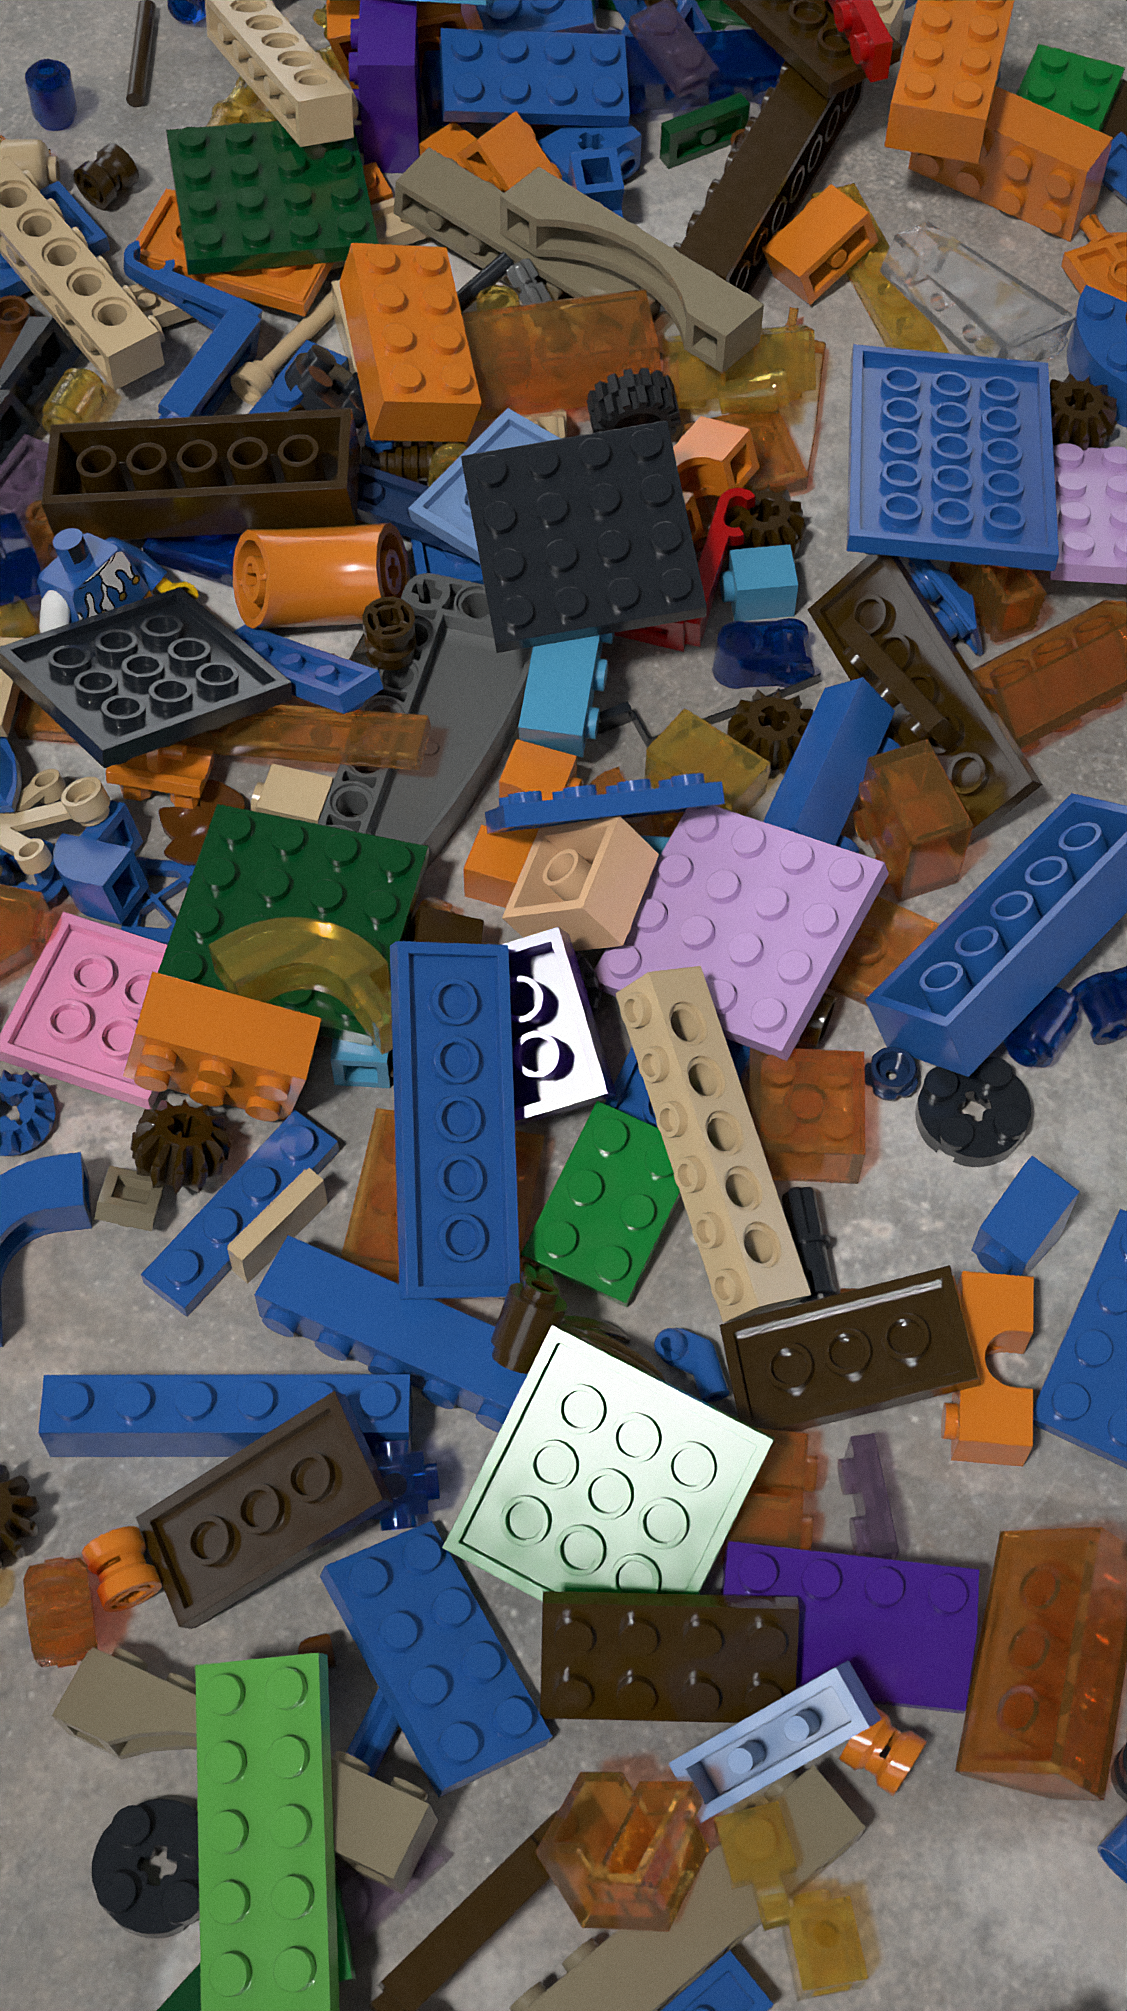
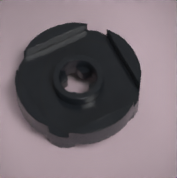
M312 345L307 353L298 354L285 372V382L290 391L297 385L299 390L305 395L300 402L305 410L351 408L355 426L358 429L357 435H364L367 432L368 423L357 372L350 373L336 363V359L328 350L319 345Z
M998 1057L986 1058L969 1077L939 1066L932 1068L926 1074L915 1107L916 1124L925 1143L936 1153L939 1148L945 1154L954 1157V1163L965 1167H986L1007 1159L1023 1140L1031 1117V1103L1026 1088L1020 1079L1013 1074L1010 1064ZM972 1101L981 1104L986 1110L983 1111L982 1121H973L970 1114H960L958 1109L964 1107L966 1102Z
M148 1800L138 1805H128L120 1809L114 1815L111 1824L103 1831L93 1854L92 1883L99 1904L122 1929L140 1937L166 1938L184 1931V1927L195 1923L200 1917L198 1811L185 1803L175 1800ZM156 1851H167V1860L176 1864L174 1875H163L160 1886L149 1885L148 1873L141 1870L144 1860L153 1859Z

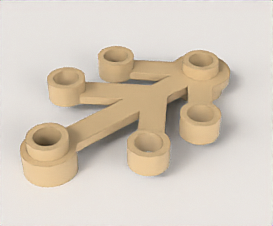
M46 769L36 774L30 784L20 792L15 812L0 813V849L14 856L25 874L34 875L44 871L53 859L44 841L39 838L29 839L19 832L69 819L80 822L81 825L86 827L101 823L110 812V797L101 781L96 777H84L74 781L67 787L59 771L56 769ZM38 801L42 804H48L41 807L30 809ZM0 865V876H1V875H2V872H3V869H2V867H1V865Z

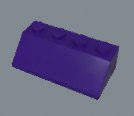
M728 1541L723 1563L721 1595L798 1597L799 1629L796 1690L849 1661L873 1704L964 1714L977 1636L979 1569Z

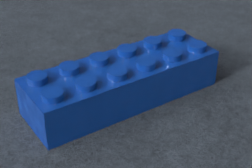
M1071 793L865 999L886 1047L901 1048L907 1051L913 1058L969 1077L1127 913V806Z

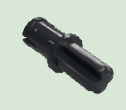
M798 1186L790 1188L782 1196L785 1218L811 1295L799 1301L805 1303L819 1299L818 1293H823V1298L836 1295L827 1255V1249L830 1248L831 1241L829 1236L823 1235L816 1193L811 1187Z

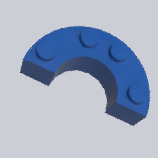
M1086 285L1078 301L1068 341V371L1077 381H1084L1090 376L1092 385H1107L1108 396L1117 399L1115 420L1117 424L1127 428V302Z

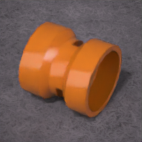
M126 1526L106 1532L90 1541L81 1552L89 1572L98 1576L100 1585L97 1589V1594L106 1612H119L137 1606L152 1598L162 1587L155 1567L147 1564L143 1554L147 1547L139 1527Z
M874 1705L881 1720L850 1738L839 1760L854 1770H867L875 1776L878 1787L894 1796L928 1741L913 1731L901 1732L891 1725L890 1716ZM886 1746H888L891 1750L884 1759L881 1757V1754Z

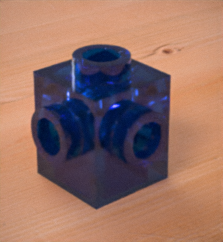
M410 1440L374 1443L373 1457L383 1480L391 1473H399L405 1477L407 1489L401 1497L392 1498L393 1504L367 1520L380 1519L381 1531L418 1527L417 1515L429 1514L428 1501L440 1500L437 1462L425 1463L424 1451L411 1452Z

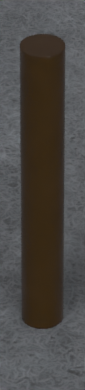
M141 0L138 3L126 102L132 107L142 106L145 99L156 5L152 0Z

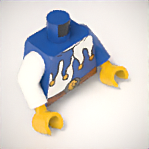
M69 528L62 530L54 537L52 543L58 557L38 576L37 583L42 598L39 630L43 633L154 596L152 592L154 588L163 593L181 587L194 599H198L199 594L191 583H172L165 577L167 571L138 547L115 537L104 540L90 533L82 534L79 529Z

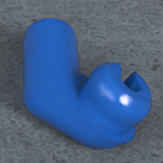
M666 1328L658 1333L654 1341V1349L657 1356L668 1365L693 1375L702 1401L706 1403L717 1402L730 1394L716 1348L711 1341L682 1328Z

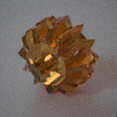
M80 1557L44 1560L45 1563L29 1566L23 1579L31 1650L34 1660L41 1668L75 1666L77 1662L83 1661L85 1655L92 1647L98 1649L95 1609L88 1566Z

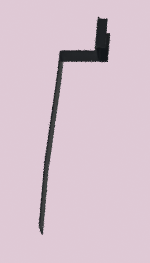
M819 673L781 689L783 698L818 684L821 674ZM775 692L766 695V697H772ZM627 701L600 712L599 718L601 723L598 725L597 734L632 721L647 748H650L670 739L729 719L732 715H735L736 707L649 738L635 711L632 710Z

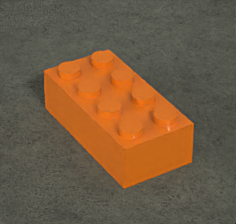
M917 0L891 100L884 147L978 164L1008 38L1015 0Z
M996 86L978 164L911 152L908 169L1071 242L1080 230V223L1083 218L1088 215L1090 216L1096 208L1113 137Z
M351 243L339 285L371 440L467 442L482 403L447 248Z

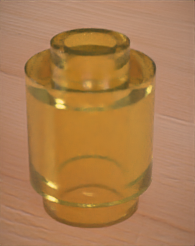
M84 368L66 370L43 406L44 416L41 422L44 429L50 434L51 425L94 422L108 398L107 390L101 378L93 371Z

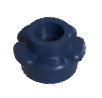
M886 1047L872 1056L871 1063L865 1064L863 1079L867 1086L873 1088L872 1091L876 1097L893 1101L897 1096L907 1097L915 1091L918 1084L915 1074L918 1069L914 1059L907 1051L898 1047ZM886 1073H894L896 1078L888 1079Z

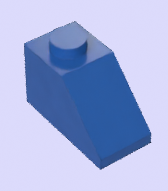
M1032 1155L980 1226L971 1251L977 1255L980 1264L989 1273L1027 1276L1060 1239L1080 1191Z

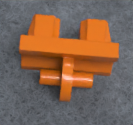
M180 744L159 748L134 757L126 763L107 767L105 771L106 781L110 784L120 785L123 798L143 801L150 798L152 791L170 793V801L174 803L175 807L193 809L199 803L213 767L214 750Z

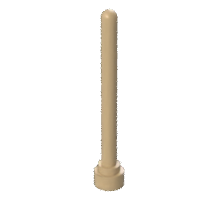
M332 291L261 361L246 362L231 376V386L240 399L254 406L273 386L275 374L296 354L306 340H310L335 315Z

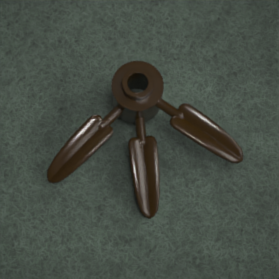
M528 1261L523 1263L521 1269V1281L523 1283L510 1285L491 1337V1342L494 1345L492 1358L498 1364L509 1370L528 1374L551 1326L554 1325L665 1381L662 1372L649 1360L626 1346L631 1343V1338L618 1328L588 1317L565 1315L567 1304L558 1296L560 1291L553 1285L551 1271L543 1266L534 1267Z

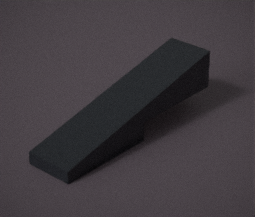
M29 317L0 369V480L40 427V423L34 418L82 353L53 317Z

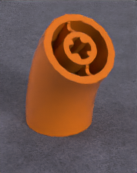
M391 523L247 530L240 536L233 561L235 602L240 617L247 627L253 629L363 624L362 614L366 606L381 597L393 596L401 599L403 590L410 580L408 556L404 541L397 527Z

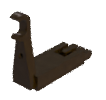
M557 1810L552 1813L377 1985L382 1990V1993L368 2005L372 2011H416L559 1870L547 1856L572 1833L575 1824L573 1816L565 1810Z

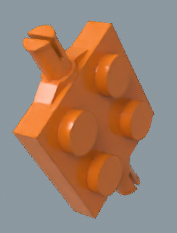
M1091 214V218L1088 215L1081 221L1080 229L1086 234L1090 242L1085 246L1064 252L1061 267L1080 294L1085 286L1088 285L1127 302V232H1107L1096 214Z

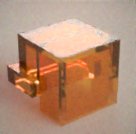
M623 1772L579 1773L535 1853L582 1928L669 1932L710 1850L708 1843L694 1821L704 1799L693 1781H639L635 1790H633Z

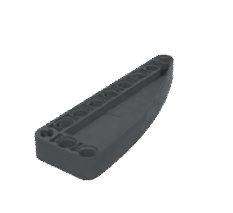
M423 573L414 576L408 581L403 590L401 599L411 605L415 614L416 656L408 666L399 670L387 671L375 667L379 671L383 689L365 700V703L359 710L318 824L428 846L429 861L426 870L457 831L482 793L519 725L533 647L496 653L484 584L433 573ZM381 729H390V730H386V731H378V730H381ZM366 771H375L374 773L370 774L362 773ZM350 814H360L357 817H346Z

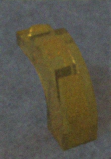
M285 917L264 920L244 926L209 944L215 973L229 993L267 1002L280 994L294 990L309 989L325 992L338 998L351 1010L382 1055L393 1049L391 986L388 963L370 943L357 934L326 921L302 917Z

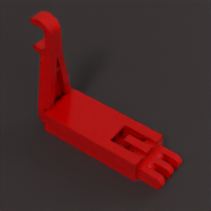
M736 487L726 490L719 497L698 563L707 605V617L615 632V636L684 652L686 644L696 647L701 646L728 546L744 544V533L740 527L731 528L725 524L729 509L733 506H742L746 510L755 506L756 496L751 491Z

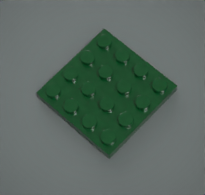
M279 121L233 123L230 125L166 130L188 275L346 261L351 243L379 244L354 124V138L300 147Z
M217 804L158 973L321 1018L318 1031L319 1036L373 1046L391 986L390 945L396 941L405 940L429 861V847Z

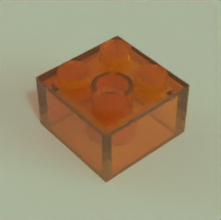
M928 739L869 757L867 759L864 779L859 783L860 800L858 810L853 814V820L859 838L863 842L869 841L876 860L885 862L889 874L883 884H890L898 901L901 902L958 883L973 824Z
M750 1048L745 1076V1099L772 1179L779 1181L858 1184L866 1155L864 1051L794 1048L788 1060L785 1061L772 1054L769 1055Z

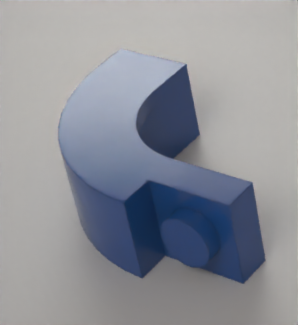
M81 1152L38 1158L18 1165L0 1175V1347H3L1 1285L5 1270L12 1258L21 1248L41 1236L57 1232L92 1229L90 1178Z

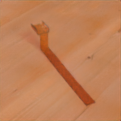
M790 307L781 347L821 354L812 440L804 490L808 479L816 434L826 343L795 336L799 308Z

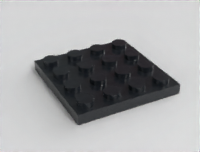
M667 420L461 456L496 653L707 617L706 600Z
M181 587L0 646V669L103 768L126 763L134 757L159 748L170 747L178 741L208 730L219 729L230 722L252 714L263 713L271 707L292 700L291 681Z

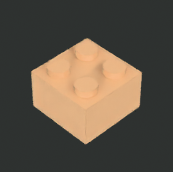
M621 816L539 828L502 919L523 938L560 927L570 935L575 951L623 946L631 930L633 919L644 891L649 884L650 876L659 854Z

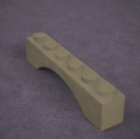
M538 167L500 196L501 235L535 256L561 257L589 262L613 270L636 282L652 294L669 312L680 332L684 349L721 373L725 372L760 342L763 303L718 277L714 272L687 258L673 247L651 236L637 225L630 223L607 209L601 203L594 201L571 187L562 179H558Z
M92 1646L89 1648L52 1714V1717L67 1734L121 1760L155 1751L197 1750L196 1684L174 1673H169L166 1680L158 1678L146 1672L148 1664L145 1661L117 1647L111 1655ZM336 1751L333 1758H331L334 1851L346 1868L403 1894L438 1823L430 1804L426 1803L428 1794L414 1784L394 1777L391 1784L388 1785L368 1776L371 1768L367 1764L350 1754Z

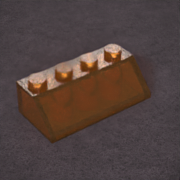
M645 289L461 313L482 403L475 422L497 419L507 408L519 415H527L560 409L586 407L589 391L595 390V384L599 381L608 383L607 376L615 373L619 378L624 376L623 370L632 369L633 374H638L640 368H649L650 375L655 370L661 371L659 344Z
M1103 600L970 670L1022 753L1037 748L1040 745L1039 739L1052 732H1062L1078 726L1082 722L1081 716L1094 709H1106L1117 705L1123 700L1122 694L1127 692L1126 601Z
M1103 1527L1000 1531L955 1772L958 1774L1049 1799L1105 1801L1127 1665V1544Z

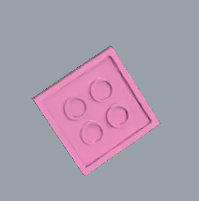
M63 912L0 1033V1061L127 1103L152 1109L159 1092L141 1088L133 1079L123 1077L152 971L158 973L167 945Z

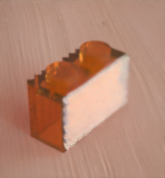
M950 561L948 573L954 574L953 580L958 581V586L973 595L978 618L982 619L980 625L986 627L985 633L991 635L990 641L999 642L1032 631L1037 627L1036 622L1040 620L1038 616L1043 608L1042 603L1046 601L1044 597L1047 595V592L1033 570L983 564L972 565Z

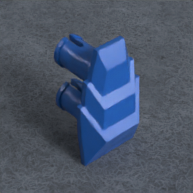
M907 557L909 559L910 576L926 601L935 602L938 606L939 611L935 615L950 639L957 636L959 639L964 640L975 655L978 654L979 657L983 655L978 614L973 595L961 589L950 575L936 568L930 560Z

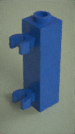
M863 677L824 689L763 820L764 823L858 854L860 852L859 847L849 838L840 835L868 772L870 774L877 773L882 761L889 768L896 769L903 754V750L897 742L884 736L895 710Z

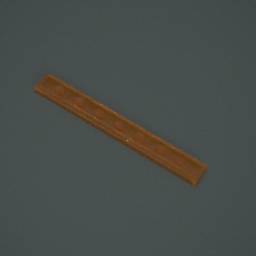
M25 694L14 725V730L19 739L77 743L34 700ZM277 705L263 713L252 714L225 724L219 729L208 730L178 741L176 744L213 750L214 754L420 770L431 724L428 715L362 710L342 714L321 707Z

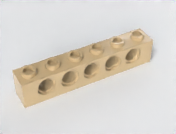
M205 0L208 38L300 147L354 138L353 119L358 116V104L355 93L340 80L336 71L332 70L323 61L319 52L314 51L306 42L304 36L296 31L288 18L279 12L272 0Z
M9 156L0 159V254L114 391L165 365L161 343L165 342V336L158 321L152 315L145 316L139 309L138 302L130 288L126 285L121 287L115 281L106 260L102 256L95 257L91 253L81 231L77 227L70 228L57 203L52 198L46 200L40 193L37 182L28 170L22 172Z
M701 966L647 972L615 993L722 1322H730L781 1309L811 1295L702 968Z

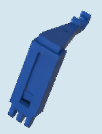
M139 240L130 243L124 251L123 267L126 276L161 295L213 330L160 401L158 413L161 415L158 419L213 416L233 389L230 381L231 376L244 363L253 362L257 356L262 309L243 299L174 272V259L165 261V266L160 270H153L138 262L140 260L141 247Z

